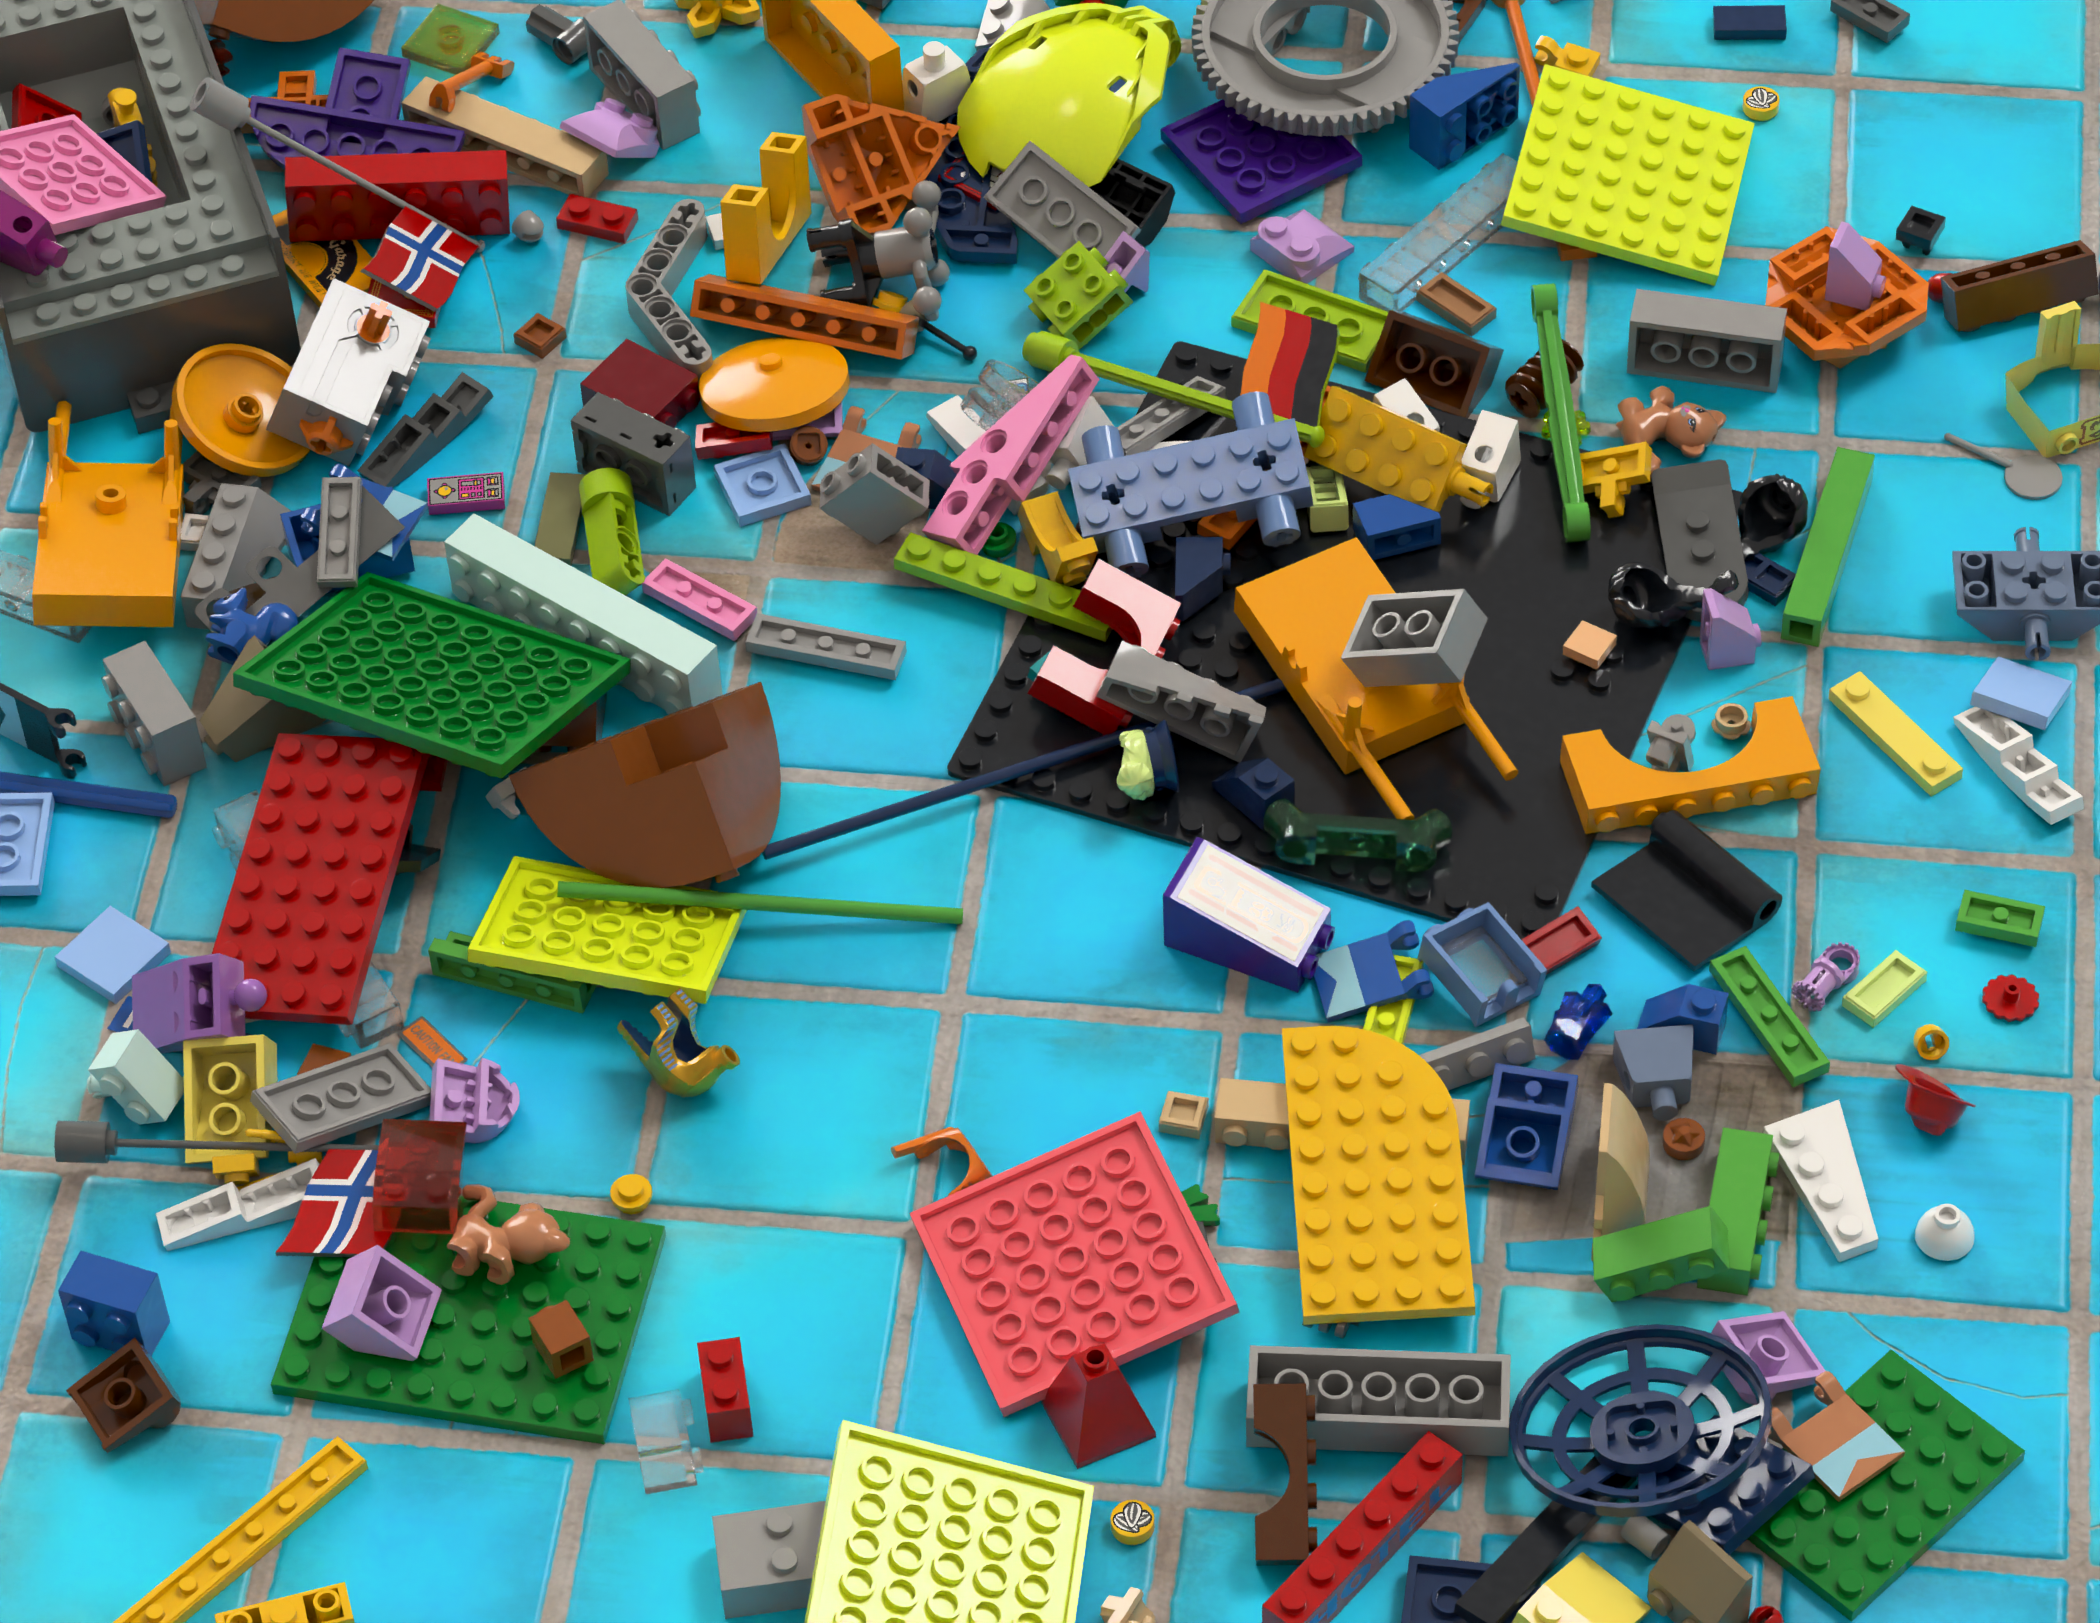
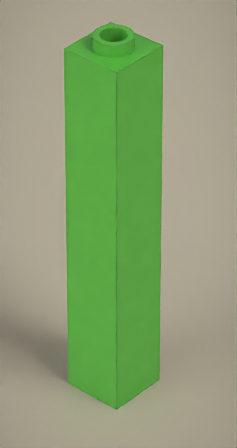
M1837 447L1783 612L1781 639L1815 647L1820 645L1872 483L1874 454Z

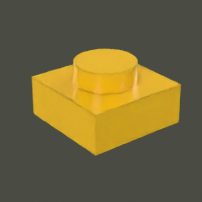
M254 1153L212 1157L213 1174L218 1180L224 1179V1184L232 1181L235 1185L246 1184L250 1182L249 1177L260 1176L259 1159Z

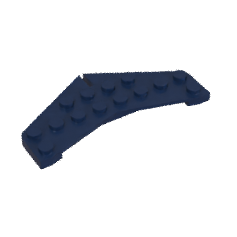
M990 47L978 50L965 63L971 83ZM958 112L938 123L957 125ZM957 132L925 179L936 183L941 191V198L937 204L939 215L935 235L947 255L955 261L1017 264L1019 252L1018 238L1012 221L999 210L995 211L989 208L987 201L983 198L989 191L992 165H990L983 179L980 202L966 196L961 190L954 188V185L965 182L969 177V169L966 165L953 162L955 159L966 158L965 153L962 154L964 151L959 142ZM950 167H960L966 173L959 180H950L944 176V172ZM939 174L941 177V182L938 181Z

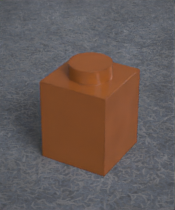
M567 1300L554 1306H547L528 1318L532 1341L555 1379L594 1361L590 1336Z

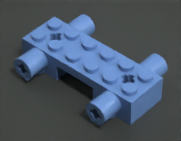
M1256 391L1242 394L1232 401L1237 431L1124 456L1120 433L1117 427L1104 425L1087 430L1081 438L1087 465L1068 469L1082 537L1084 539L1093 537L1098 549L1097 554L1106 552L1108 564L1134 578H1139L1148 571L1149 565L1144 544L1163 539L1161 526L1228 511H1236L1238 522L1257 518L1262 541L1265 545L1278 547L1279 545L1293 543L1301 534L1295 510L1314 506L1295 418L1275 422L1268 394Z

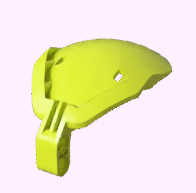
M1082 3L1057 7L1017 21L989 48L973 82L958 106L957 125L961 126L958 130V137L968 162L983 178L987 174L990 165L1004 172L1026 144L1031 141L1088 187L1100 183L1140 130L1142 117L1162 99L1167 68L1176 62L1182 47L1174 22L1143 5L1124 9L1102 3ZM1119 79L1125 81L1126 83L1116 93L1109 90Z

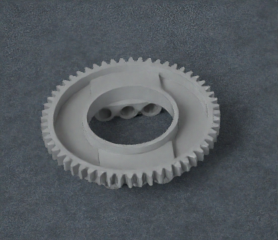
M1201 0V5H1197L1196 15L1193 16V60L1197 62V72H1201L1202 81H1208L1209 91L1216 90V98L1218 100L1224 99L1227 108L1233 107L1236 109V114L1245 115L1249 121L1254 120L1260 123L1261 126H1268L1274 128V130H1281L1290 134L1322 137L1352 135L1367 131L1373 134L1377 133L1384 125L1388 123L1393 124L1395 115L1406 118L1407 109L1410 110V95L1437 77L1451 75V68L1455 67V58L1458 57L1459 21H1457V12L1453 10V2L1448 0ZM1335 5L1357 10L1375 20L1388 37V43L1384 50L1373 61L1356 70L1340 74L1317 75L1300 72L1283 65L1272 56L1282 48L1287 33L1295 35L1302 28L1307 13H1310V6Z

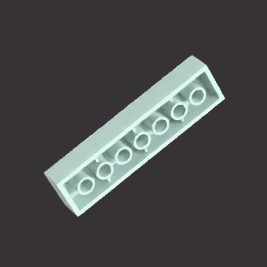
M474 513L444 541L453 594L463 602H470L482 610L630 658L631 672L616 685H620L635 693L642 701L651 702L664 709L668 714L690 706L695 707L700 703L723 695L717 645Z

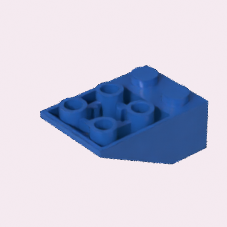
M1511 63L1437 77L1410 95L1409 148L1440 170L1450 162L1458 160L1464 153L1476 145L1484 143L1490 136L1502 128L1510 126L1518 118L1520 65Z

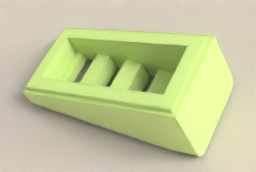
M1325 466L1306 467L1314 505L1307 507L1311 531L1347 530L1349 527V514L1343 475Z

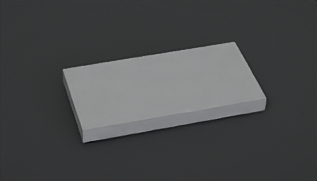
M1031 141L1026 144L983 197L1058 259L1064 251L1070 249L1078 241L1088 251L1095 247L1105 257L1123 231L1134 239L1141 232V229Z
M388 1043L253 1090L250 1102L296 1154L430 1106L431 1088L393 1045Z

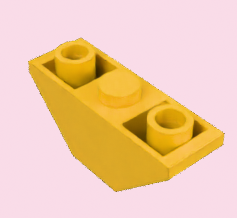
M345 1582L214 1614L216 1623H355Z

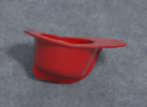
M1896 1064L1895 1069L1908 1080L1905 1111L1911 1115L1914 1125L1920 1130L1940 1136L1945 1132L1946 1128L1950 1129L1956 1126L1968 1106H1976L1964 1101L1946 1085L1922 1071L1903 1064Z

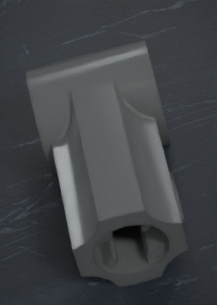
M540 4L531 10L530 16L526 21L527 32L551 45L554 53L561 61L568 65L573 64L588 52L584 20L582 18L572 22L551 8L543 7Z

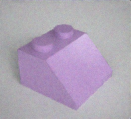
M376 1245L347 1259L322 1329L354 1351L414 1361L418 1358L442 1289Z

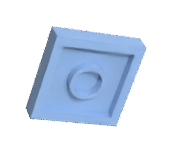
M785 443L772 447V450L754 452L714 465L715 477L740 527L812 505L811 494Z
M1998 656L1974 689L1970 705L2046 730L2069 696L2072 681Z
M109 906L55 956V961L58 968L114 1004H117L132 990V975L155 968L171 953L169 942L112 906Z

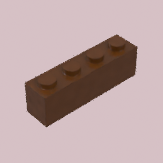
M2081 240L1941 277L1944 317L1958 332L1975 331L1982 325L1993 322H2009L2014 320L2016 316L2031 312L2040 313L2064 303L2073 301L2080 303L2087 297L2099 294L2096 256Z

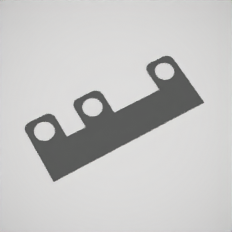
M362 486L359 566L405 528L364 486ZM274 546L265 548L249 561L245 568L246 573L266 594L245 610V612L256 616L262 607L270 603H282L291 608L298 618L328 593L332 588H319L317 584L318 550L298 567ZM275 557L281 562L282 569L278 576L272 579H264L258 574L257 565L263 558ZM216 589L195 608L196 616L210 630L214 623L209 621L206 613L207 606L215 599L231 595L226 589Z

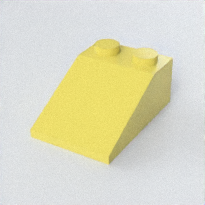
M264 1034L183 1041L185 1140L270 1143L271 1139L248 1137L245 1135V1131L247 1129L272 1130V1126L254 1107L250 1099L253 1090L278 1082L277 1043ZM185 1149V1163H211L212 1157L254 1153L258 1159L269 1157V1151Z
M1581 1552L1537 1590L1517 1612L1512 1623H1640L1652 1607L1584 1552Z

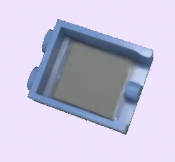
M1489 902L1475 909L1468 908L1462 911L1457 918L1443 925L1436 924L1430 927L1422 936L1417 958L1419 962L1423 960L1464 1008L1475 1027L1540 995L1547 973L1544 965Z

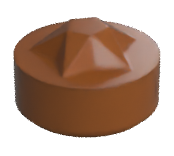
M804 426L797 429L789 443V452L792 458L804 466L818 464L824 458L828 448L825 434L813 426Z
M1689 1118L1674 1119L1664 1128L1663 1148L1669 1156L1675 1159H1694L1704 1149L1705 1131L1695 1120Z

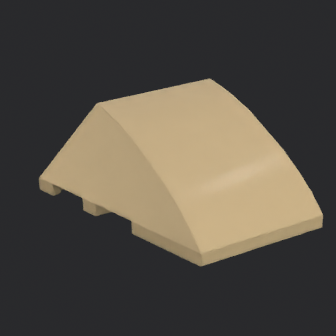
M1604 1083L1593 1238L1643 1225L1646 1220L1650 1165L1647 1133L1629 1099L1620 1089L1610 1083ZM1593 1243L1591 1261H1593Z

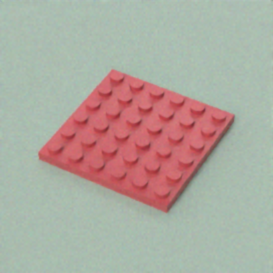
M1141 1111L910 1213L913 1224L1003 1418L1044 1400L1048 1388L1071 1356L1089 1347L1105 1343L1117 1365L1120 1366L1239 1313L1238 1305Z

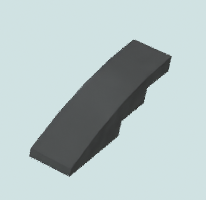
M462 372L442 397L433 393L413 418L405 414L357 471L369 481L385 487L396 486L445 448L494 397L487 387Z

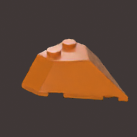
M833 94L804 104L801 107L804 135L807 137V152L833 217L838 222L839 220L853 218L854 222L868 233L888 230L894 226L898 217L912 199V191L915 185L926 179L946 146L961 127L950 123L941 124L926 120L927 117L874 103L866 104L849 99L848 96Z

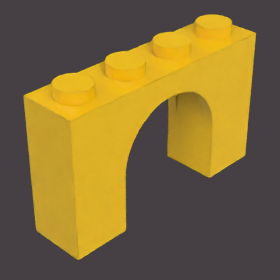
M771 132L759 149L762 188L733 184L721 200L726 280L762 284L811 215L806 136Z

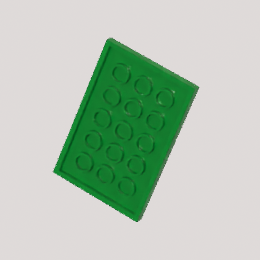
M1889 1350L1855 1381L1845 1393L1905 1451V1456L1839 1502L1814 1478L1747 1539L1851 1622L2024 1460L2025 1450L1893 1350Z

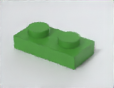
M1964 889L1955 931L2036 947L2045 906Z

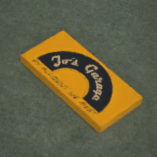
M287 209L272 216L280 236L287 272L319 308L333 278L366 293L368 292L371 277L360 271L373 258L357 240L290 242Z

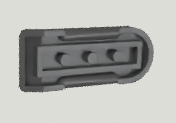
M1718 459L1654 470L1651 479L1667 576L1672 577L1677 583L1685 586L1708 588L1713 584L1718 575L1727 570H1732L1737 575L1739 585L1736 590L1724 596L1744 606L1749 593L1748 578L1728 464L1725 460ZM1702 608L1688 610L1685 617L1701 622Z

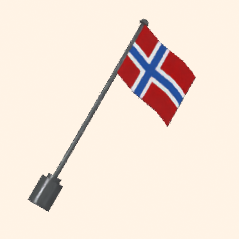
M58 1120L54 1142L56 1162L108 1163L110 1155H117L118 1147L292 1151L286 1143L118 1139V1131L111 1130L109 1122ZM431 1142L429 1147L321 1144L302 1151L327 1153L308 1183L294 1225L282 1245L275 1252L276 1256L353 1257L376 1245L385 1250L395 1233L412 1184L428 1157L433 1159L437 1156L438 1147Z

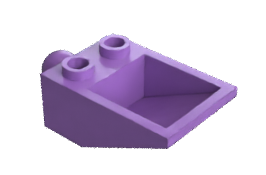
M220 953L182 958L132 975L133 1030L139 1029L161 1054L183 1051V1041L245 1036V1011L253 1012L262 1008L267 1000V990L256 979L244 980V962Z

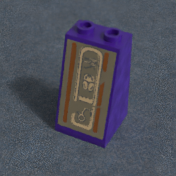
M1196 837L1163 893L1164 946L1297 993L1305 979L1310 980L1314 976L1319 960L1316 955L1322 949L1328 950L1334 938L1335 927L1331 926V908L1199 837Z

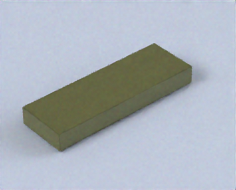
M550 472L535 547L572 566L582 519L579 483L586 474Z

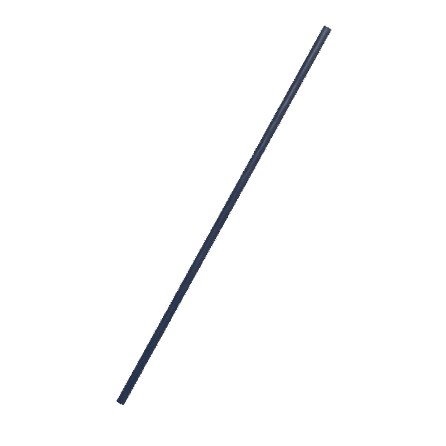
M1278 678L1235 693L1249 696L1255 701L1286 691L1287 689L1281 679ZM1146 721L768 844L762 854L765 860L1099 752L1120 745L1119 736L1122 732L1136 729L1144 730L1147 727L1154 728L1157 724Z

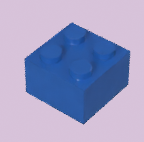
M80 1251L58 1290L71 1337L86 1347L97 1346L115 1353L133 1338H136L152 1356L170 1323L158 1273Z

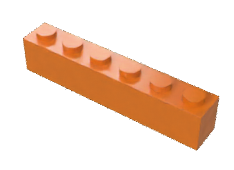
M712 274L695 280L690 311L691 317L900 360L914 354L919 317L761 284L726 280V277Z

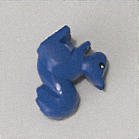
M241 588L238 592L219 599L213 605L215 614L209 617V621L214 623L211 626V630L217 633L206 635L205 640L213 645L208 649L207 653L212 658L234 665L250 638L255 635L267 646L270 641L275 642L299 623L297 615L291 608L282 603H270L262 607L256 616L245 612L248 604L247 591L245 588Z

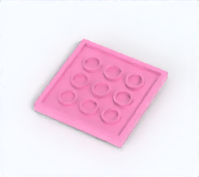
M74 114L0 131V190L45 217L49 221L54 235L161 208L165 205L167 196Z

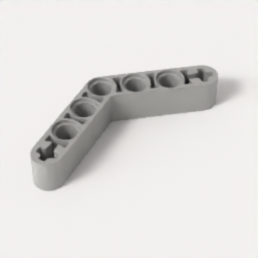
M684 199L677 202L669 212L627 279L625 288L628 311L636 325L660 356L697 374L699 385L702 373L707 371L713 364L712 350L671 296L706 242L708 234L704 205L695 199Z

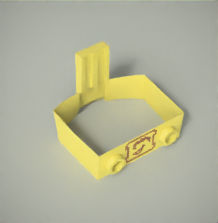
M2075 301L2040 312L2035 358L2027 360L2005 373L2006 409L2041 455L2046 458L2059 454H2069L2077 448L2100 441V415L2049 431L2019 394L2022 389L2033 382L2036 375L2052 369L2069 366L2071 370H2100V344H2077L2081 307Z

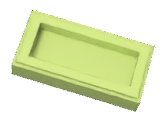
M1895 950L1843 996L1842 1006L1874 1028L1927 981L1928 972Z

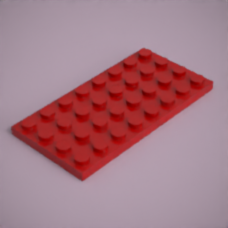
M278 733L212 954L220 953L243 961L244 980L256 979L267 990V1000L263 1007L253 1012L245 1011V1019L341 1025L353 1024L430 754L421 753L417 749L396 742H389L383 738Z

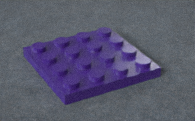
M1224 99L1160 129L1161 140L1240 224L1362 166V155L1343 135L1304 136L1295 133L1290 134L1281 130L1277 131L1268 126H1261L1260 123L1254 120L1249 121L1248 117L1243 114H1236V109L1225 106Z

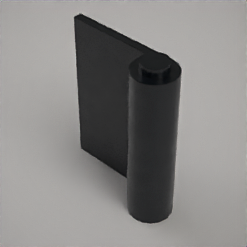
M1677 810L1660 813L1651 824L1650 830L1652 832L1649 844L1591 882V887L1693 971H1696L1765 925L1777 913L1782 903V895Z

